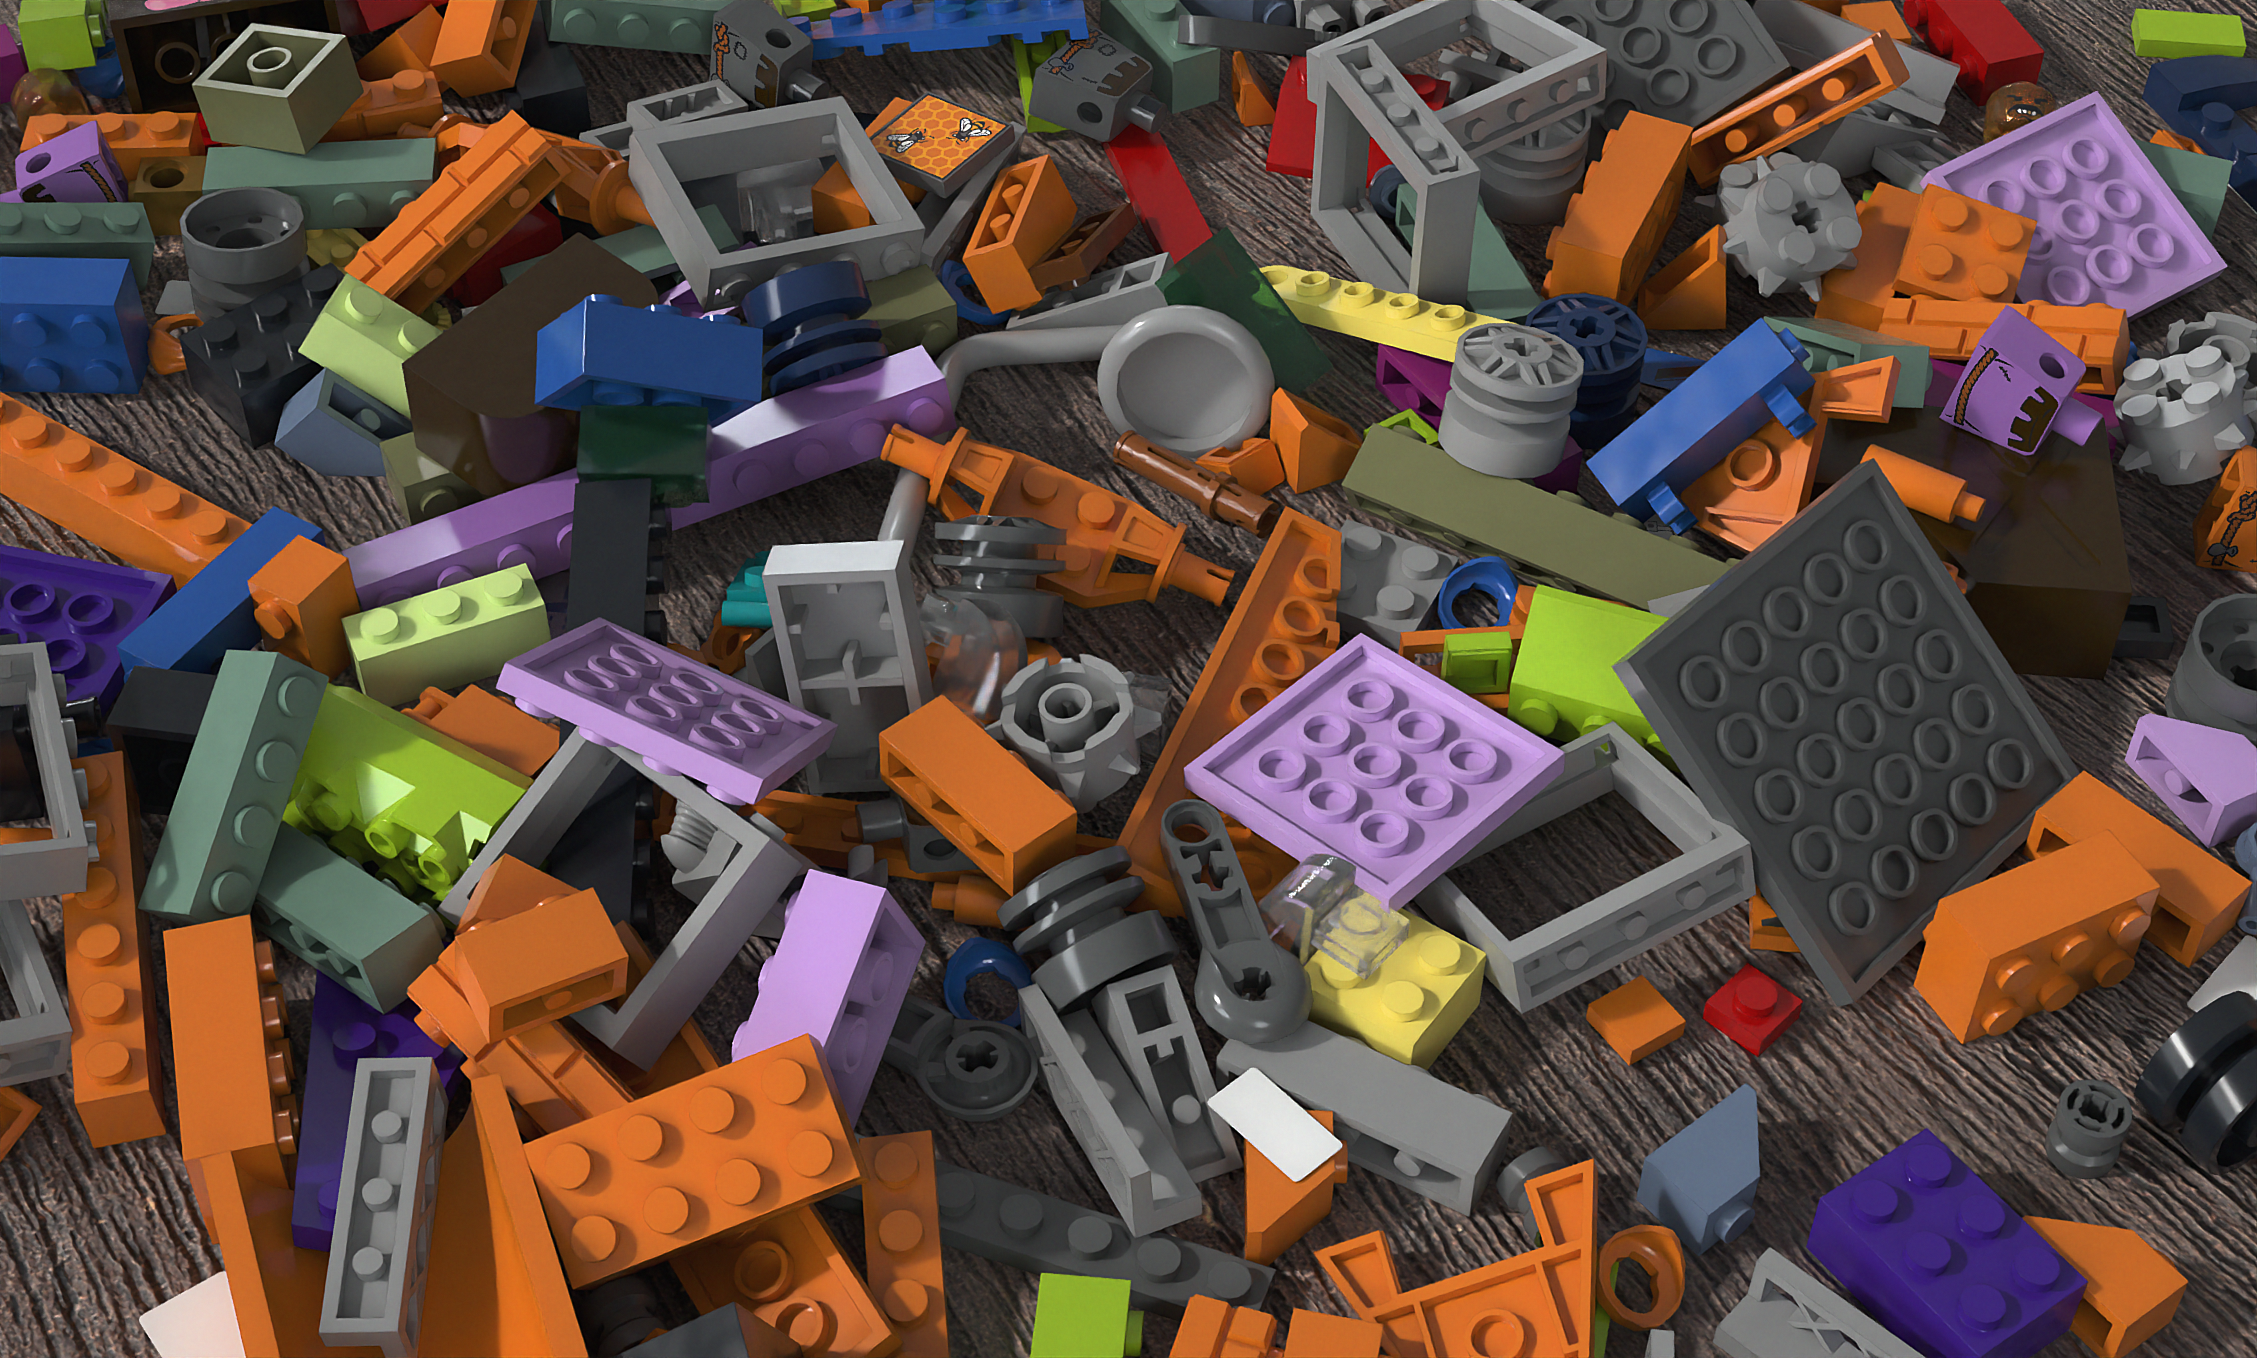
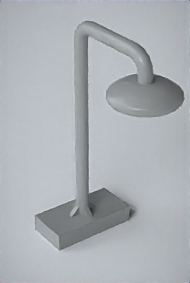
M1171 305L1154 308L1133 317L1124 325L996 331L977 334L950 346L941 353L935 362L945 377L955 415L965 379L978 370L1007 365L1100 361L1097 370V391L1103 411L1115 430L1121 436L1126 431L1133 430L1148 438V440L1189 458H1199L1212 449L1223 446L1227 450L1234 452L1241 448L1244 440L1252 437L1255 438L1268 420L1272 406V395L1275 389V380L1269 357L1258 339L1241 323L1229 316L1205 307L1192 305ZM950 431L929 439L945 446ZM901 466L877 541L773 545L762 573L790 703L838 724L829 749L804 767L810 793L889 791V786L880 776L879 733L935 699L909 567L927 507V499L931 488L929 486L930 479Z

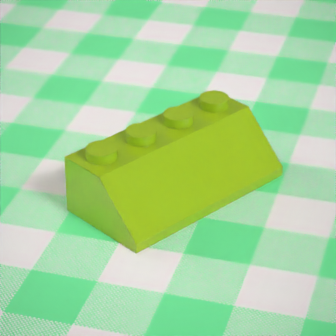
M1538 584L1534 592L1511 679L1507 719L1535 735L1568 743L1614 721L1668 770L1682 773L1611 667L1670 618ZM1607 742L1600 745L1604 751H1608Z

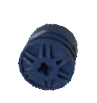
M831 261L802 267L760 284L747 293L741 302L748 326L763 329V346H776L765 353L762 358L763 371L766 375L772 376L767 383L772 398L835 375H842L849 370L890 356L886 345L878 342L883 336L878 322L868 319L857 320L866 314L872 306L858 263Z
M1587 293L1564 294L1541 302L1528 314L1525 326L1535 327L1558 336L1573 346L1584 360L1583 376L1580 387L1577 389L1575 408L1569 412L1570 429L1568 435L1575 440L1582 450L1604 447L1634 422L1641 386L1640 378L1648 343V335L1644 323L1629 307L1608 297Z

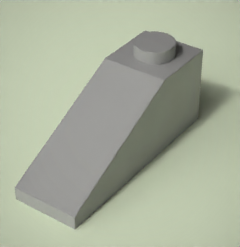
M1874 100L1828 125H1823L1820 129L1787 145V147L1802 162L1809 163L1812 160L1816 163H1826L1835 168L1840 177L1849 178L1876 170L1871 166L1875 146L1915 140L1929 146L1930 138H1938L1949 145L1951 140L1932 122Z
M1165 252L1090 275L1091 280L1069 291L1060 292L1057 286L1048 288L1043 299L1033 307L1022 311H1017L1013 308L1005 330L1124 325L1133 317L1154 308L1171 305H1197L1170 253Z
M1172 964L1106 985L1091 1000L1102 1034L1193 1182L1197 1184L1244 1167L1229 1123L1208 1105V1100L1218 1092Z

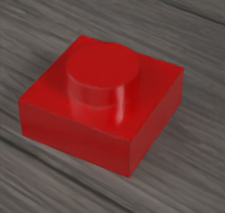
M1747 963L1706 1001L1702 1019L1753 1055L1759 1057L1799 1018L1803 1000Z

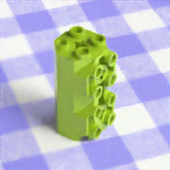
M328 682L281 822L285 821L307 836L312 833L318 835L331 851L342 858L351 856L360 865L373 860L380 867L375 874L377 880H390L404 897L417 905L421 902L428 904L440 917L444 926L456 929L457 926L436 909L535 780L350 687L335 686ZM544 859L537 869L545 873L550 861Z

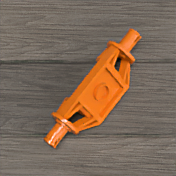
M452 113L444 115L434 124L432 129L420 126L414 122H405L399 128L396 139L436 138L442 172L447 165L458 161L482 138L484 131L491 124L474 123L467 116ZM532 127L547 140L572 171L554 188L558 215L590 223L603 236L632 229L636 223L652 226L658 230L628 177L629 161H625L619 151Z
M898 423L893 425L891 429L893 435H888L880 459L885 462H892L930 479L929 486L931 488L927 505L935 509L937 508L946 522L971 515L1028 517L1055 528L1068 529L1067 545H1038V559L1066 561V570L1052 574L1037 575L1036 588L1062 594L1065 601L1083 609L1143 599L1155 604L1162 588L1167 590L1170 585H1173L1212 602L1219 608L1221 607L1236 571L1228 570L1185 551L1187 545L1183 543L1189 525L1179 522L1175 528L1136 502L1018 451L970 439L971 430L960 427L951 442L948 441L944 446L905 429ZM957 480L985 496L979 514L950 488L957 483ZM1119 555L1155 565L1153 569L1154 575L1115 573L1112 570Z

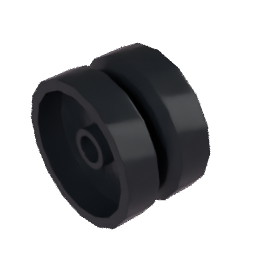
M2239 990L2219 997L2200 1009L2180 1026L2154 1054L2140 1075L2134 1091L2136 1105L2159 1127L2171 1131L2183 1129L2181 1135L2183 1149L2209 1174L2223 1175L2238 1169L2257 1156V1000L2249 993Z

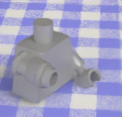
M693 778L691 780L692 783L701 789L705 785V783ZM677 799L675 809L677 815L674 817V823L671 826L672 830L669 832V835L661 836V845L672 865L677 868L672 878L673 887L699 905L743 846ZM741 816V818H743L746 821H748L751 817ZM783 840L778 845L801 862L803 866L751 935L781 939L785 930L784 918L787 904L791 896L796 891L801 890L808 870L812 869L826 873ZM871 845L856 846L847 855V877L845 878L886 888L888 883V860L882 859L874 864V848Z

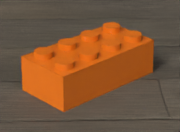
M1629 110L1619 130L1610 129L1602 149L1601 161L1593 160L1588 168L1583 193H1574L1570 199L1565 215L1564 227L1555 226L1550 235L1546 249V259L1552 260L1553 266L1552 270L1546 275L1540 295L1549 300L1564 294L1587 293L1611 298L1630 308L1639 287L1643 284L1679 216L1694 127Z
M250 914L163 931L183 1162L212 1245L219 1244V1239L201 1166V1158L231 1150L234 1159L240 1167L264 1183L283 1189L295 1190L298 1162L297 1137H300L302 1119L297 1095L289 1094H291L290 1081L297 1080V1071L290 1038L280 1039L284 1037V1025L291 1024L288 1000L283 983L270 984L278 982L271 940L258 942Z
M809 1033L523 1144L573 1290H594L611 1280L635 1274L871 1181L821 1042Z

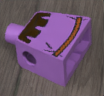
M94 120L19 154L15 159L17 189L0 194V202L6 203L128 202L129 183L97 120Z
M2006 305L1980 338L1939 418L2027 456L2035 454L2051 430L2084 447L2100 423L2103 415L2072 397L2087 370L2085 363L2017 310Z

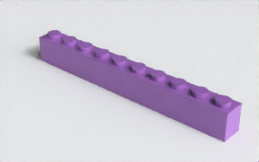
M920 345L849 370L842 375H835L762 401L710 431L695 428L680 430L342 551V554L349 559L355 590L364 611L526 563L534 581L570 568L575 483L651 478L659 503L668 502L670 506L672 531L879 457L888 435H893L891 429L895 423L928 439L956 429L957 426L946 380L924 347Z

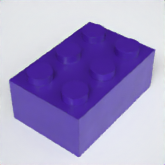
M1928 1128L1822 1196L1818 1203L1806 1248L1890 1333L1926 1358H2030L2069 1330L2088 1284V1281Z

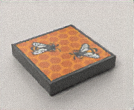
M927 91L869 137L893 177L947 198L1015 141L1012 124Z

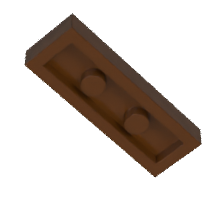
M1131 202L1081 217L1028 269L1036 290L1057 285L1059 291L1064 292L1091 280L1090 273L1108 262L1107 255L1125 244L1123 238L1138 224Z

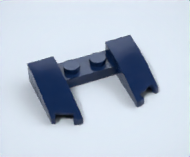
M2225 55L2183 57L2152 64L2142 99L2177 134L2193 139L2209 156L2233 161L2228 184L2257 212V133L2234 112L2257 105V60L2254 58Z

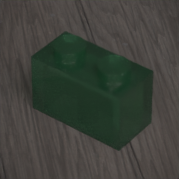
M581 405L577 459L579 483L651 478L659 503L668 502L670 508H684L693 503H710L713 434L708 407Z

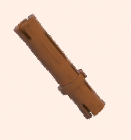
M1133 430L1123 433L1114 447V464L1133 473L1135 472L1150 482L1195 503V505L1200 507L1203 515L1213 520L1222 518L1228 522L1230 521L1259 539L1266 537L1277 522L1279 511H1277L1279 505L1244 489V487L1238 485L1237 478L1226 472L1216 474L1195 464V462L1148 440V438Z

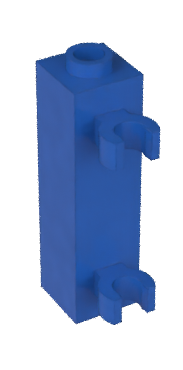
M1760 317L1590 458L1586 464L1615 503L1629 516L1644 524L1653 515L1657 514L1666 526H1671L1674 532L1681 536L1699 520L1679 497V494L1770 419L1776 416L1797 440L1818 425L1796 399L1816 383L1814 378L1801 364L1811 355L1787 327L1779 334H1776Z
M273 506L116 646L125 672L124 683L126 684L134 665L210 674L213 662L216 658L225 656L226 650L250 651L262 640L259 625L254 617L255 609L247 581L298 534L327 548L323 529Z

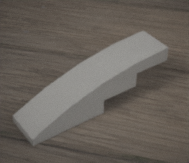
M720 79L628 102L625 122L582 132L579 134V140L617 150L625 161H629L631 138L634 131L748 112L749 105ZM553 189L545 198L557 208L555 189Z

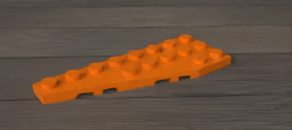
M1285 506L1115 846H1125L1132 860V866L1114 882L1132 876H1141L1145 884V890L1139 895L1140 897L1187 919L1161 851L1160 831L1164 811L1171 804L1183 799H1197L1207 802L1184 787V767L1336 652L1340 642V623L1336 622L1337 596L1341 590L1342 532ZM1216 808L1222 817L1269 938L1292 953L1325 877ZM1184 824L1173 831L1177 838L1188 843H1197L1209 836L1206 829L1195 824ZM1209 864L1202 866L1200 883H1207L1211 891L1222 890V888H1216L1213 885L1208 873Z

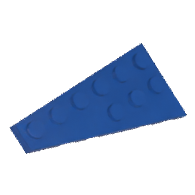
M894 0L883 4L882 10L862 14L860 8H846L831 13L830 19L810 22L809 17L805 16L787 19L810 37L814 45L812 60L838 57L844 54L846 51L845 47L853 46L856 47L857 51L864 52L865 56L884 55L887 52L886 49L893 47L897 43L909 42L911 52L987 47L999 43L1002 40V35L1013 34L1015 39L1023 40V44L1043 42L1045 36L1052 34L1056 30L1068 29L1071 40L1089 39L1083 0H934V2L913 5L912 0Z

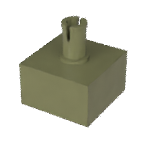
M252 23L192 83L212 141L304 155L316 145L364 92L346 35Z

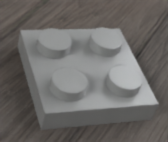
M1347 519L1339 532H1342L1341 590L1337 596L1336 622L1340 623V629L1355 635L1363 633L1380 644L1399 650L1401 632L1424 631L1438 608L1439 592L1442 584L1452 571L1458 568L1459 557Z

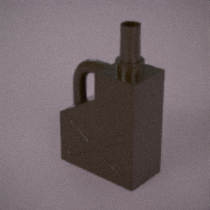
M1892 407L1888 423L1828 418L1809 504L1859 465L1871 444L1968 481L1966 492L1986 499L1984 510L1977 523L1956 515L1949 524L1909 507L1906 508L1940 560L1958 568L1957 576L1968 584L1966 593L1963 594L2014 673L2104 680L2133 593L2104 418L2101 419L2084 447L2051 430L2035 454L2027 456L1942 420L1939 417L1945 407Z

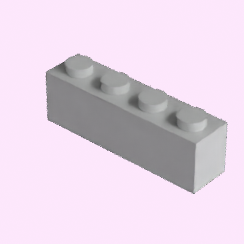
M1308 1020L1293 1034L1272 1043L1248 1044L1229 1038L1217 1056L1215 1081L1217 1092L1221 1091L1250 1068H1257L1304 1110L1333 1111V1133L1338 1140H1347L1348 1161L1468 1217L1471 1215L1506 1155L1512 1112L1497 1106L1495 1102L1483 1095L1470 1094L1434 1078L1428 1071L1419 1066L1403 1064L1372 1050L1357 1038L1341 1036Z

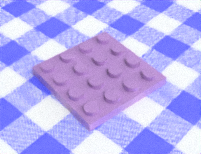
M2098 91L1928 171L1919 183L1923 189L1930 183L2037 221L2012 304H2025L2031 300H2044L2055 306L2085 307L2090 303H2104L2113 308L2126 309L2127 321L2130 323L2217 278L2228 267Z
M600 617L505 662L496 685V689L516 697L515 704L521 710L542 718L558 716L580 726L578 732L585 739L606 747H618L620 744L644 755L642 761L649 768L669 776L686 774L708 784L706 787L707 792L716 799L738 806L746 805V803L756 804L828 750L838 727V724Z
M1360 633L1184 767V787L1385 917L1390 918L1564 772L1565 752L1363 633Z

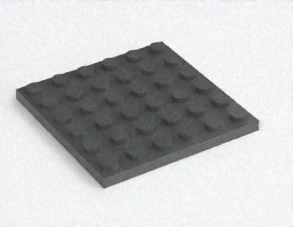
M1874 458L1854 467L1611 666L1712 819L1733 827L1750 842L1755 884L1837 1007L1855 1003L1923 938L1922 932L1933 921L1939 899L1982 882L2028 838L2036 811L2080 774Z

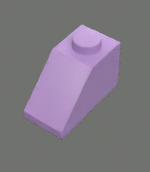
M2151 713L2139 717L2124 761L2207 848L2240 835L2257 822V748L2244 735Z

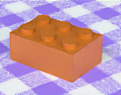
M2109 829L1939 899L1913 986L1962 1045L1986 1034L1990 1036L2004 1034L2025 1017L2044 1009L2047 1012L2059 1010L2078 994L2099 985L2103 988L2112 987L2125 979L2134 968V957L2143 933L2151 923L2150 915L2161 886Z

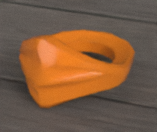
M195 314L167 316L161 318L152 326L147 341V351L151 364L158 374L167 375L187 369L180 340L169 333L181 327L202 326L204 323Z
M1640 1224L1615 1233L1598 1249L1596 1256V1298L1614 1322L1632 1331H1648L1658 1328L1676 1312L1685 1290L1686 1266L1680 1239L1676 1233L1663 1226ZM1629 1257L1640 1263L1651 1276L1650 1288L1653 1299L1650 1310L1647 1313L1633 1312L1625 1307L1616 1297L1610 1280L1611 1268L1615 1262H1620Z

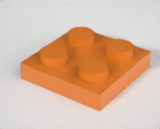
M1928 183L1921 194L1891 289L1909 296L1918 294L1928 295L1936 300L1967 301L1974 297H1983L1995 303H2013L2037 221Z

